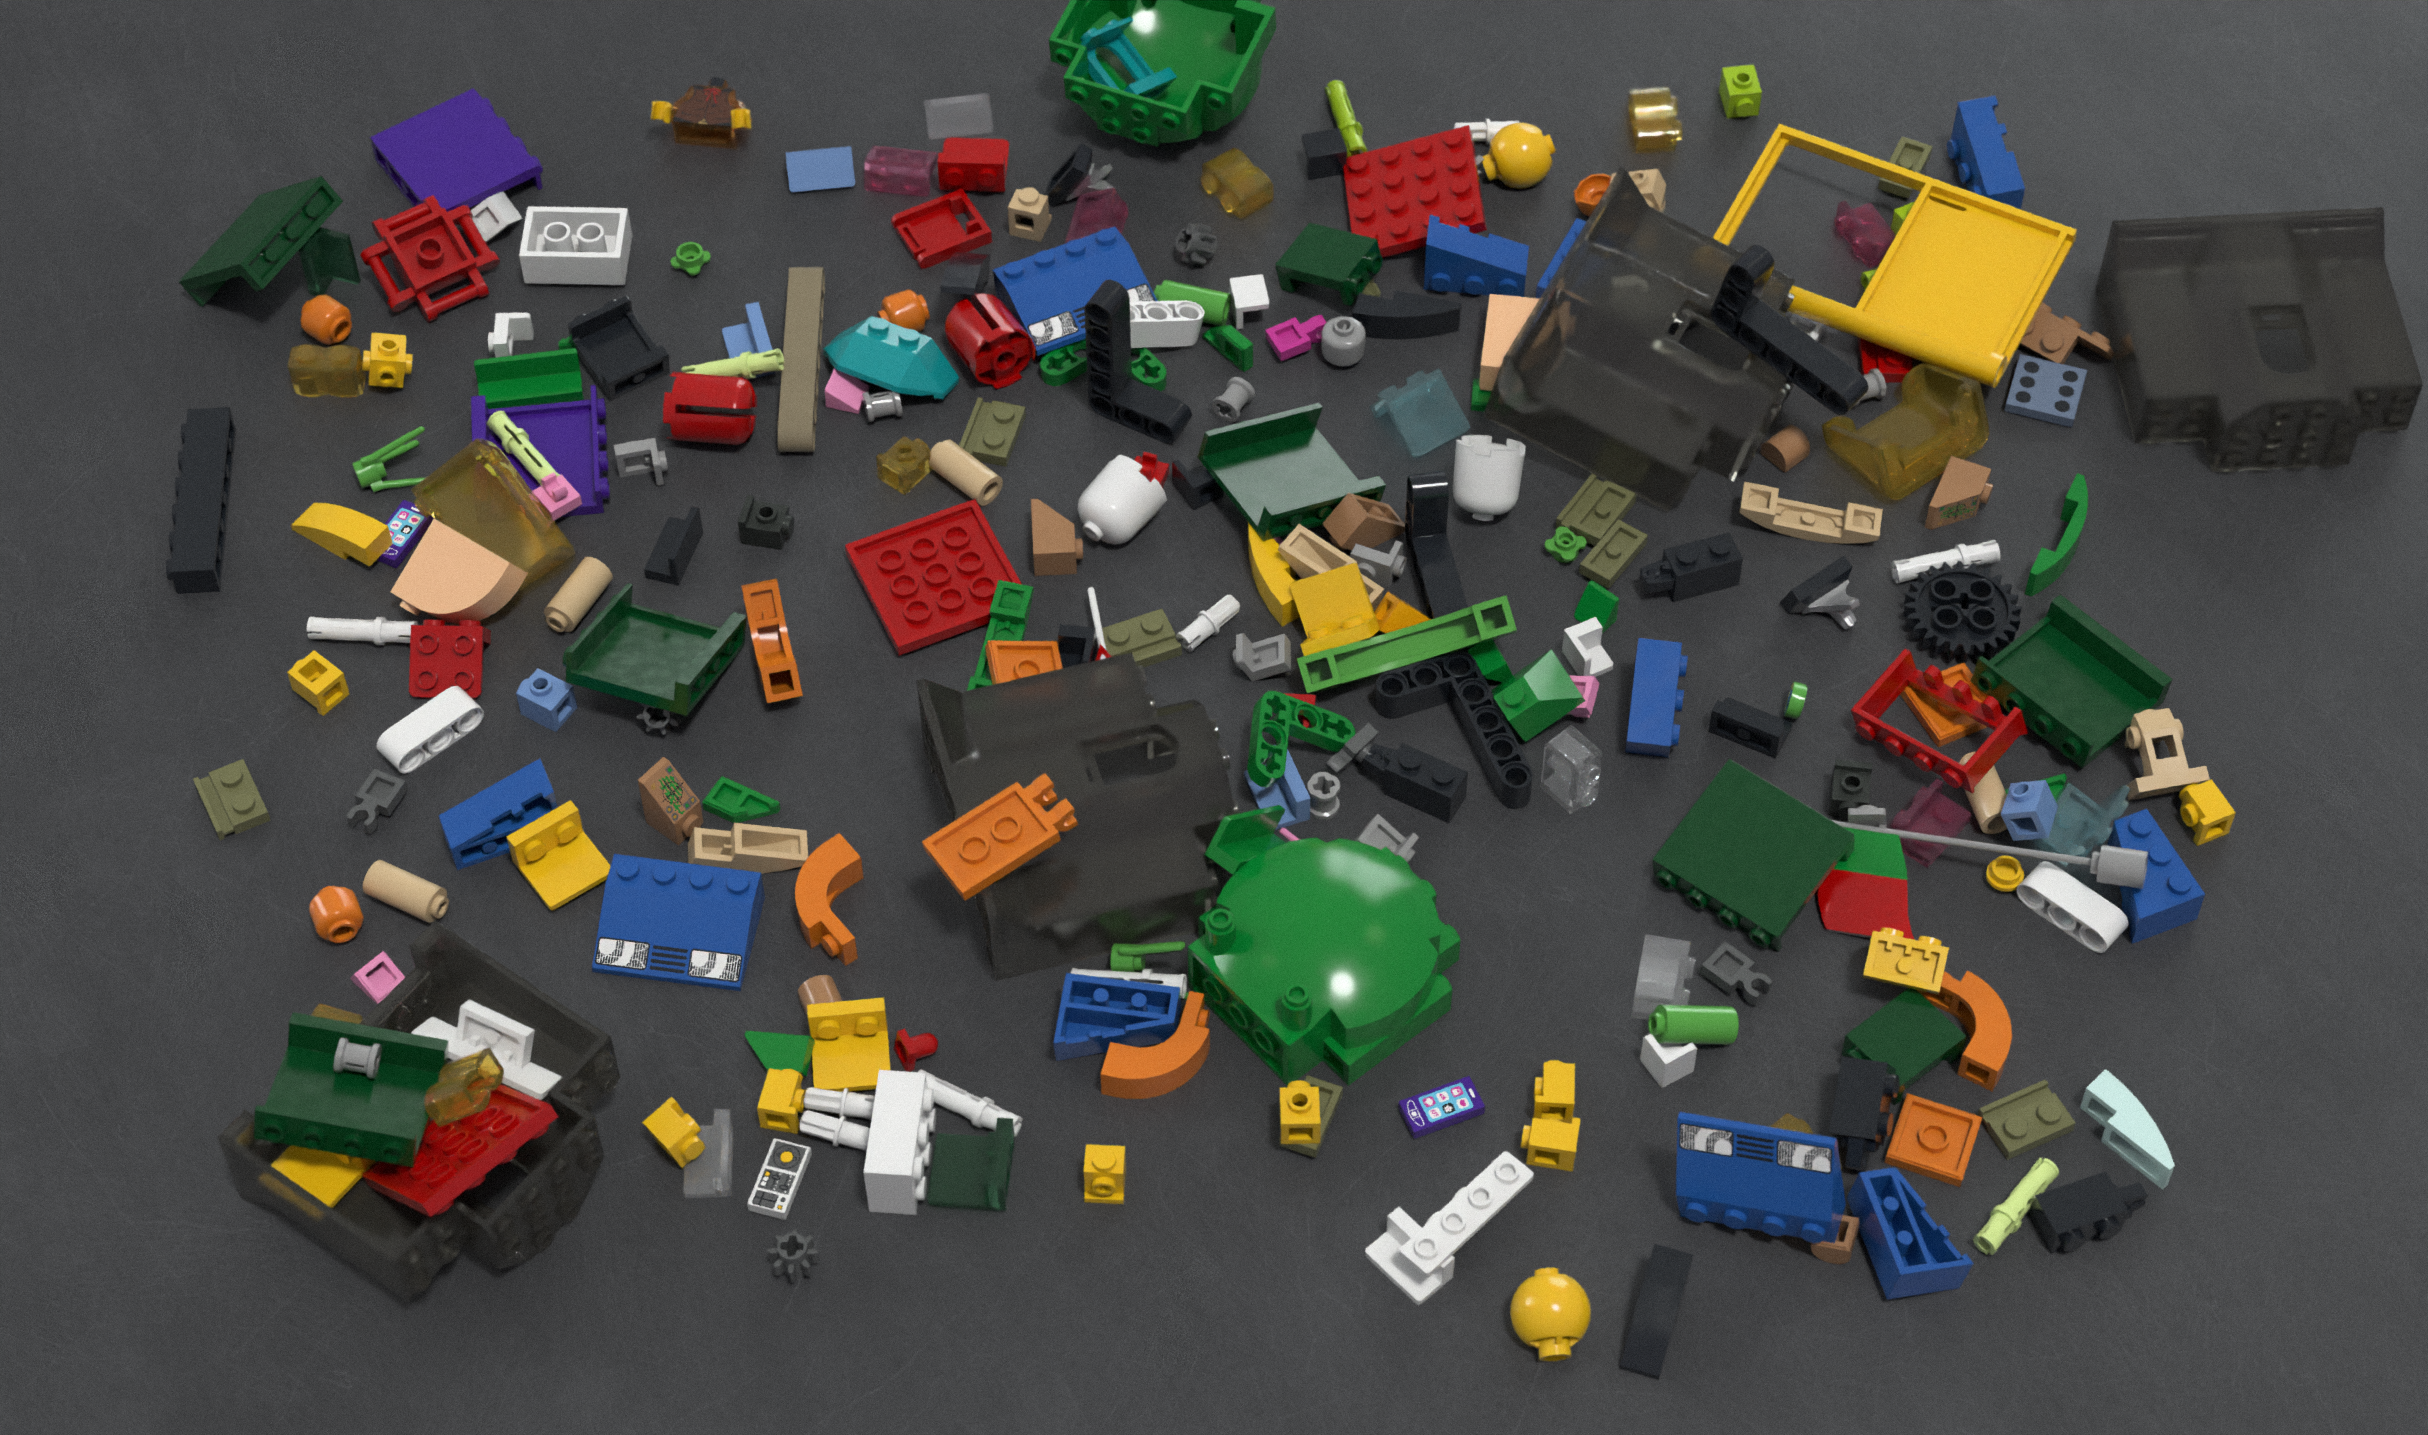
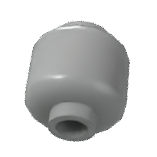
M1338 316L1330 319L1324 325L1321 349L1324 358L1328 362L1344 367L1356 364L1362 359L1365 352L1366 334L1361 322L1352 317Z

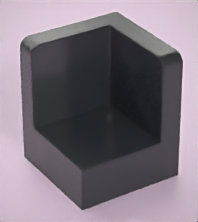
M1339 128L1302 135V144L1307 156V176L1309 180L1344 175L1343 166L1347 165V149Z
M1179 459L1172 462V483L1193 510L1224 496V490L1203 466H1198L1188 471Z
M1060 624L1058 647L1065 681L1089 683L1097 650L1096 628Z

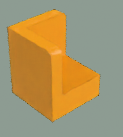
M1387 591L1374 612L1380 631L1385 634L1431 620L1424 613Z

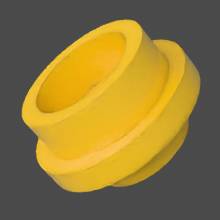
M1999 856L1988 865L1986 879L1993 888L2003 892H2010L2016 890L2023 881L2024 871L2020 862L2014 857Z

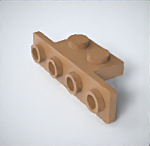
M2043 302L2019 344L2047 361L2060 364L2065 363L2077 343L2084 345L2109 360L2115 355L2111 346H2109L2111 341L2095 331L2091 335L2080 329L2082 325L2066 315L2062 319L2051 313L2053 309Z

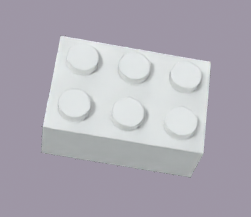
M528 206L519 253L524 282L625 285L632 240L628 208Z
M879 1070L864 1166L869 1212L916 1215L918 1200H925L927 1178L923 1177L924 1166H930L932 1145L928 1142L929 1132H934L936 1126V1109H933L934 1089L927 1087L926 1073Z

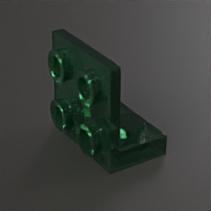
M997 1117L996 1131L989 1132L988 1137L945 1133L937 1135L928 1193V1203L930 1205L1006 1211L1015 1147L1013 1119Z

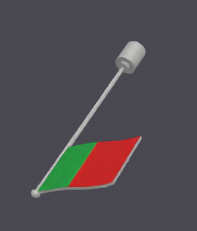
M1834 821L1855 834L1854 851L1846 861L1842 858L1839 860L1818 888V902L1822 921L1828 932L1871 938L1873 931L1880 932L1881 928H1892L1902 931L1904 938L1915 940L1908 917V876L1900 838L2090 866V874H2097L2096 881L2099 883L2139 889L2144 887L2149 852L2102 845L2100 852L2093 851L2092 858Z

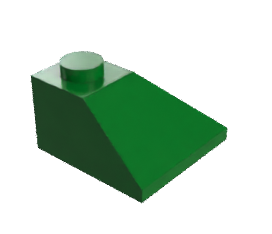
M1552 649L1492 689L1494 699L1510 724L1525 742L1585 702V699Z

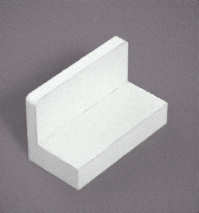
M1398 1207L1387 1216V1231L1365 1249V1256L1413 1302L1421 1305L1453 1278L1455 1258L1451 1256L1429 1277H1425L1400 1256V1248L1422 1227Z

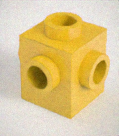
M371 333L370 351L363 350L362 371H369L368 385L403 388L404 374L411 375L412 354H406V335Z

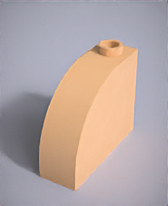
M1490 294L1480 369V390L1500 391V388H1507V391L1523 389V385L1537 382L1538 384L1550 377L1559 368L1564 359L1567 336H1574L1576 316L1570 315L1571 301Z
M433 519L392 588L391 593L403 599L399 606L416 616L422 610L447 623L459 624L460 620L480 621L504 607L516 594L528 573L440 521Z

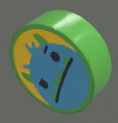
M1793 681L1785 706V717L1796 720L1800 717L1808 687H1806V684Z

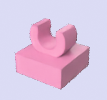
M554 472L541 479L542 486L532 491L534 501L552 521L582 505L580 494L562 474L557 477Z
M1569 675L1585 699V702L1567 714H1572L1574 717L1590 718L1600 683L1595 676Z

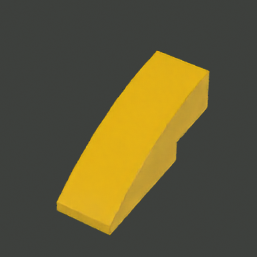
M313 503L291 525L293 531L346 560L349 556H352L369 567L393 544L387 525L358 511L334 504Z
M1248 522L1249 561L1253 579L1267 608L1283 627L1300 617L1290 589V584L1296 581V571L1278 551L1280 545L1273 538L1263 541Z

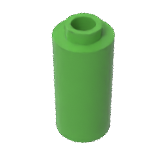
M1164 280L1162 285H1157L1154 291L1157 301H1192L1199 304L1204 309V323L1225 326L1231 307L1230 293L1170 280Z
M1658 1005L1648 1019L1650 1034L1654 1036L1658 1043L1731 1045L1737 1038L1739 1027L1737 1012L1732 1006Z

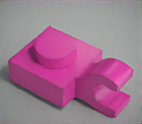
M1322 315L1314 316L1301 324L1295 317L1266 329V339L1280 361L1310 350L1311 342L1320 343L1322 330L1327 322Z

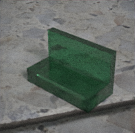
M319 227L298 250L310 295H324L333 279L356 285L360 283L361 278L349 234Z

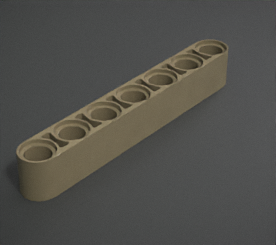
M824 267L789 268L783 346L784 364H782L784 369L781 374L778 416L779 452L815 451L825 298Z

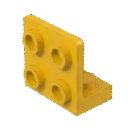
M1357 563L1347 564L1294 581L1290 584V589L1307 635V639L1300 644L1304 656L1371 638L1380 630Z
M571 800L506 836L513 863L550 910L557 909L607 880L611 866L583 831L579 810Z
M1881 928L1880 932H1872L1863 978L1939 995L1949 951L1948 947L1941 946V940L1927 936H1919L1918 941L1903 937L1904 933L1902 931L1892 928Z
M884 997L807 1005L810 1036L815 1040L812 1051L814 1088L843 1092L844 1088H849V1091L876 1089L879 1070L891 1071Z
M290 1145L263 1173V1178L265 1182L322 1218L360 1180L362 1174L376 1162L375 1160Z

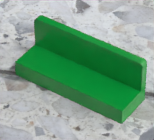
M575 348L474 361L479 396L485 395L488 409L584 400L582 373L577 349Z
M1280 805L1225 816L1205 855L1234 875L1239 868L1260 853L1286 843L1274 834L1285 809Z

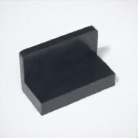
M692 506L685 520L668 517L645 566L644 572L647 579L679 586L703 535L698 507Z
M1727 697L1723 702L1717 700L1714 705L1708 732L1776 759L1792 729V723Z

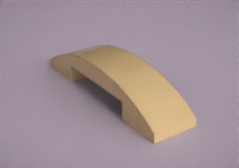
M1744 481L1739 513L1765 528L1791 537L1825 543L1855 544L1878 541L1883 509L1848 502L1846 510L1843 511L1778 498L1779 488Z

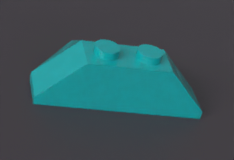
M868 317L839 333L823 349V355L829 359L836 370L897 393L917 396L932 395L934 398L943 399L959 383V376L931 337L920 334L916 330L906 329L890 323L883 318Z

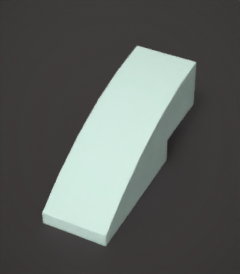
M2105 1069L2086 1087L2080 1108L2105 1127L2101 1139L2102 1143L2163 1190L2168 1185L2175 1166L2168 1146L2156 1123L2143 1105L2124 1084Z

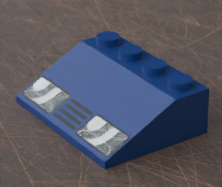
M1115 226L993 269L997 298L1004 303L1032 338L1037 356L1086 338L1084 308L1105 280H1114L1124 286L1129 293L1130 302L1157 301L1129 243Z
M614 854L604 889L592 971L603 974L741 991L765 900L761 872Z
M1679 1112L1677 1118L1676 1198L1680 1216L1694 1222L1710 1221L1721 1223L1733 1229L1749 1228L1760 1230L1772 1236L1788 1235L1800 1237L1812 1243H1820L1822 1241L1835 1243L1846 1205L1837 1138Z

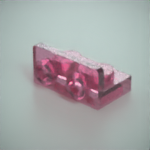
M873 146L865 158L864 188L871 191L928 196L930 193L931 174L937 166V152Z
M1114 187L1079 195L1065 243L1114 226L1122 234L1125 221L1128 218V206L1120 198Z
M1846 201L1838 203L1836 217L1834 218L1837 232L1846 238L1854 254L1861 258L1868 268L1879 265L1896 236L1871 202L1851 209Z
M1937 778L1928 788L1923 786L1917 792L1912 802L1913 805L1907 811L1902 809L1896 815L1891 828L1955 838L1970 822L1972 813L1942 795L1944 782ZM1900 838L1903 853L1926 868L1948 846L1946 844Z

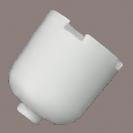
M1466 435L1462 436L1461 440H1456L1453 498L1460 507L1473 513L1472 517L1474 519L1491 521L1494 515L1504 514L1516 505L1526 445L1522 442L1507 439L1506 445L1491 443L1492 436Z
M1118 455L1114 460L1110 461L1086 488L1079 499L1077 510L1084 524L1082 527L1083 531L1094 541L1101 540L1113 545L1126 543L1161 510L1163 504L1167 501L1165 491L1155 478L1149 482L1139 472L1143 466L1129 457Z

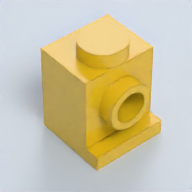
M315 650L304 659L297 661L287 672L292 690L316 707L318 713L322 716L350 694L344 673Z
M2212 779L2201 784H2190L2181 790L2179 798L2182 800L2179 811L2184 823L2195 831L2193 841L2196 846L2229 834L2236 812Z
M1558 1060L1544 1062L1542 1077H1535L1534 1082L1535 1103L1533 1118H1555L1563 1123L1572 1124L1575 1098V1064L1563 1063Z
M769 1068L757 1106L760 1128L794 1134L799 1133L798 1112L802 1113L804 1110V1096L806 1092L801 1087L803 1080L801 1073L793 1069L777 1070Z
M1298 1080L1290 1082L1285 1088H1280L1281 1144L1320 1143L1319 1087H1311L1308 1082Z
M673 1097L669 1098L642 1122L654 1140L681 1168L697 1158L706 1148L697 1136L702 1131L701 1128L687 1113H684Z
M1573 1117L1572 1124L1563 1123L1555 1118H1533L1532 1126L1524 1125L1521 1148L1528 1149L1526 1164L1573 1172L1581 1118Z
M1086 1144L1084 1202L1124 1204L1126 1179L1125 1146Z

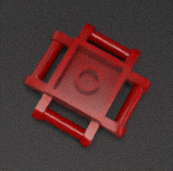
M431 195L424 198L423 203L388 219L383 220L379 218L372 222L373 230L381 242L363 250L360 257L365 265L371 267L389 298L387 303L392 312L401 311L410 303L416 301L425 320L430 322L438 318L437 314L475 297L481 299L489 295L488 287L479 272L495 268L500 263V259L495 251H490L472 220L473 214L468 205H463L447 212L445 207L441 208L436 198ZM455 224L462 227L478 257L474 258ZM390 255L394 262V267L407 289L399 291L381 260L382 257ZM465 278L469 279L470 285L431 302L428 295Z

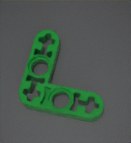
M1086 338L1055 349L1041 359V379L1044 383L1050 386H1061L1087 371V357H1077L1074 355L1077 350L1086 349ZM1131 348V353L1139 356L1137 360L1131 361L1132 380L1162 392L1167 385L1165 366L1147 348Z
M1267 691L1255 703L1253 708L1247 765L1248 775L1260 787H1271L1285 772L1288 736L1329 751L1339 752L1356 734L1355 728L1342 715L1278 691ZM1272 712L1275 713L1276 715L1271 720H1269L1272 716ZM1298 715L1307 717L1311 722L1312 728L1303 726L1298 720ZM1262 732L1271 734L1276 740V745L1268 744L1264 740ZM1267 757H1268L1269 759L1267 760L1266 766H1265V765H1263L1262 763H1263V762L1267 759Z

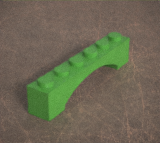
M1505 595L1403 629L1297 658L1306 692L1312 695L1517 633L1507 596Z

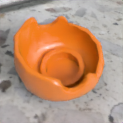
M1591 174L1581 180L1574 190L1576 205L1584 215L1592 219L1607 218L1616 214L1622 207L1623 203L1606 200L1611 180L1610 175Z

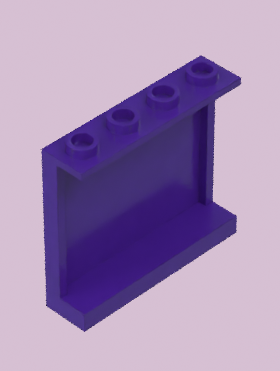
M474 88L370 137L375 160L413 207L423 203L424 198L433 195L441 208L445 207L447 212L463 205H468L471 208L488 197L502 191L504 192L528 179L538 190L543 188L540 174L543 173V168L535 155L530 156L522 139L519 136H513L506 120L503 117L498 118L490 101L486 97L482 99Z
M590 385L591 400L488 409L485 395L471 396L473 505L478 525L549 518L534 501L532 491L541 485L514 454L507 453L502 447L501 439L487 425L489 417L497 411H504L517 428L524 429L529 435L531 444L543 455L558 474H562L580 494L582 505L561 517L604 513V499L610 498L608 477L603 478V472H609L607 451H602V445H608L606 425H601L600 419H606L607 415L605 399H598L596 385Z

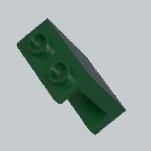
M1309 222L1278 260L1275 267L1281 290L1293 293L1303 281L1338 290L1343 304L1351 306L1359 296V293H1363L1374 275L1381 270L1383 258L1378 241L1375 238Z
M1908 988L1846 1034L1841 1055L1843 1057L1887 1062L1895 1068V1074L1899 1075L1900 1083L1897 1097L1891 1098V1103L1896 1105L1901 1101L1906 1088L1944 1059L1951 1065L1960 1058L1966 1035L1916 989Z

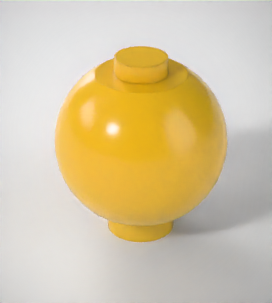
M1513 123L1503 127L1494 135L1490 142L1489 154L1482 156L1484 158L1482 164L1489 182L1499 179L1508 187L1524 189L1538 184L1546 177L1553 162L1551 154L1556 153L1550 134L1543 136L1541 129L1532 124Z
M1557 1268L1537 1269L1534 1271L1535 1276L1523 1281L1513 1295L1510 1307L1513 1328L1525 1344L1538 1349L1539 1360L1560 1361L1571 1358L1570 1347L1582 1339L1590 1323L1591 1307L1588 1296L1576 1280L1568 1275L1559 1274Z

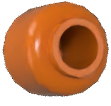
M910 289L886 296L882 300V310L877 311L878 318L886 319L890 323L906 329H913L917 332H921L925 328L926 321L930 319L929 310L923 295H917Z
M318 295L308 300L302 307L301 327L307 334L325 345L335 344L336 342L343 341L349 335L352 328L351 313L346 306L328 295Z
M327 886L321 889L309 904V913L315 931L320 938L327 941L342 943L351 940L363 925V913L354 892L346 887Z

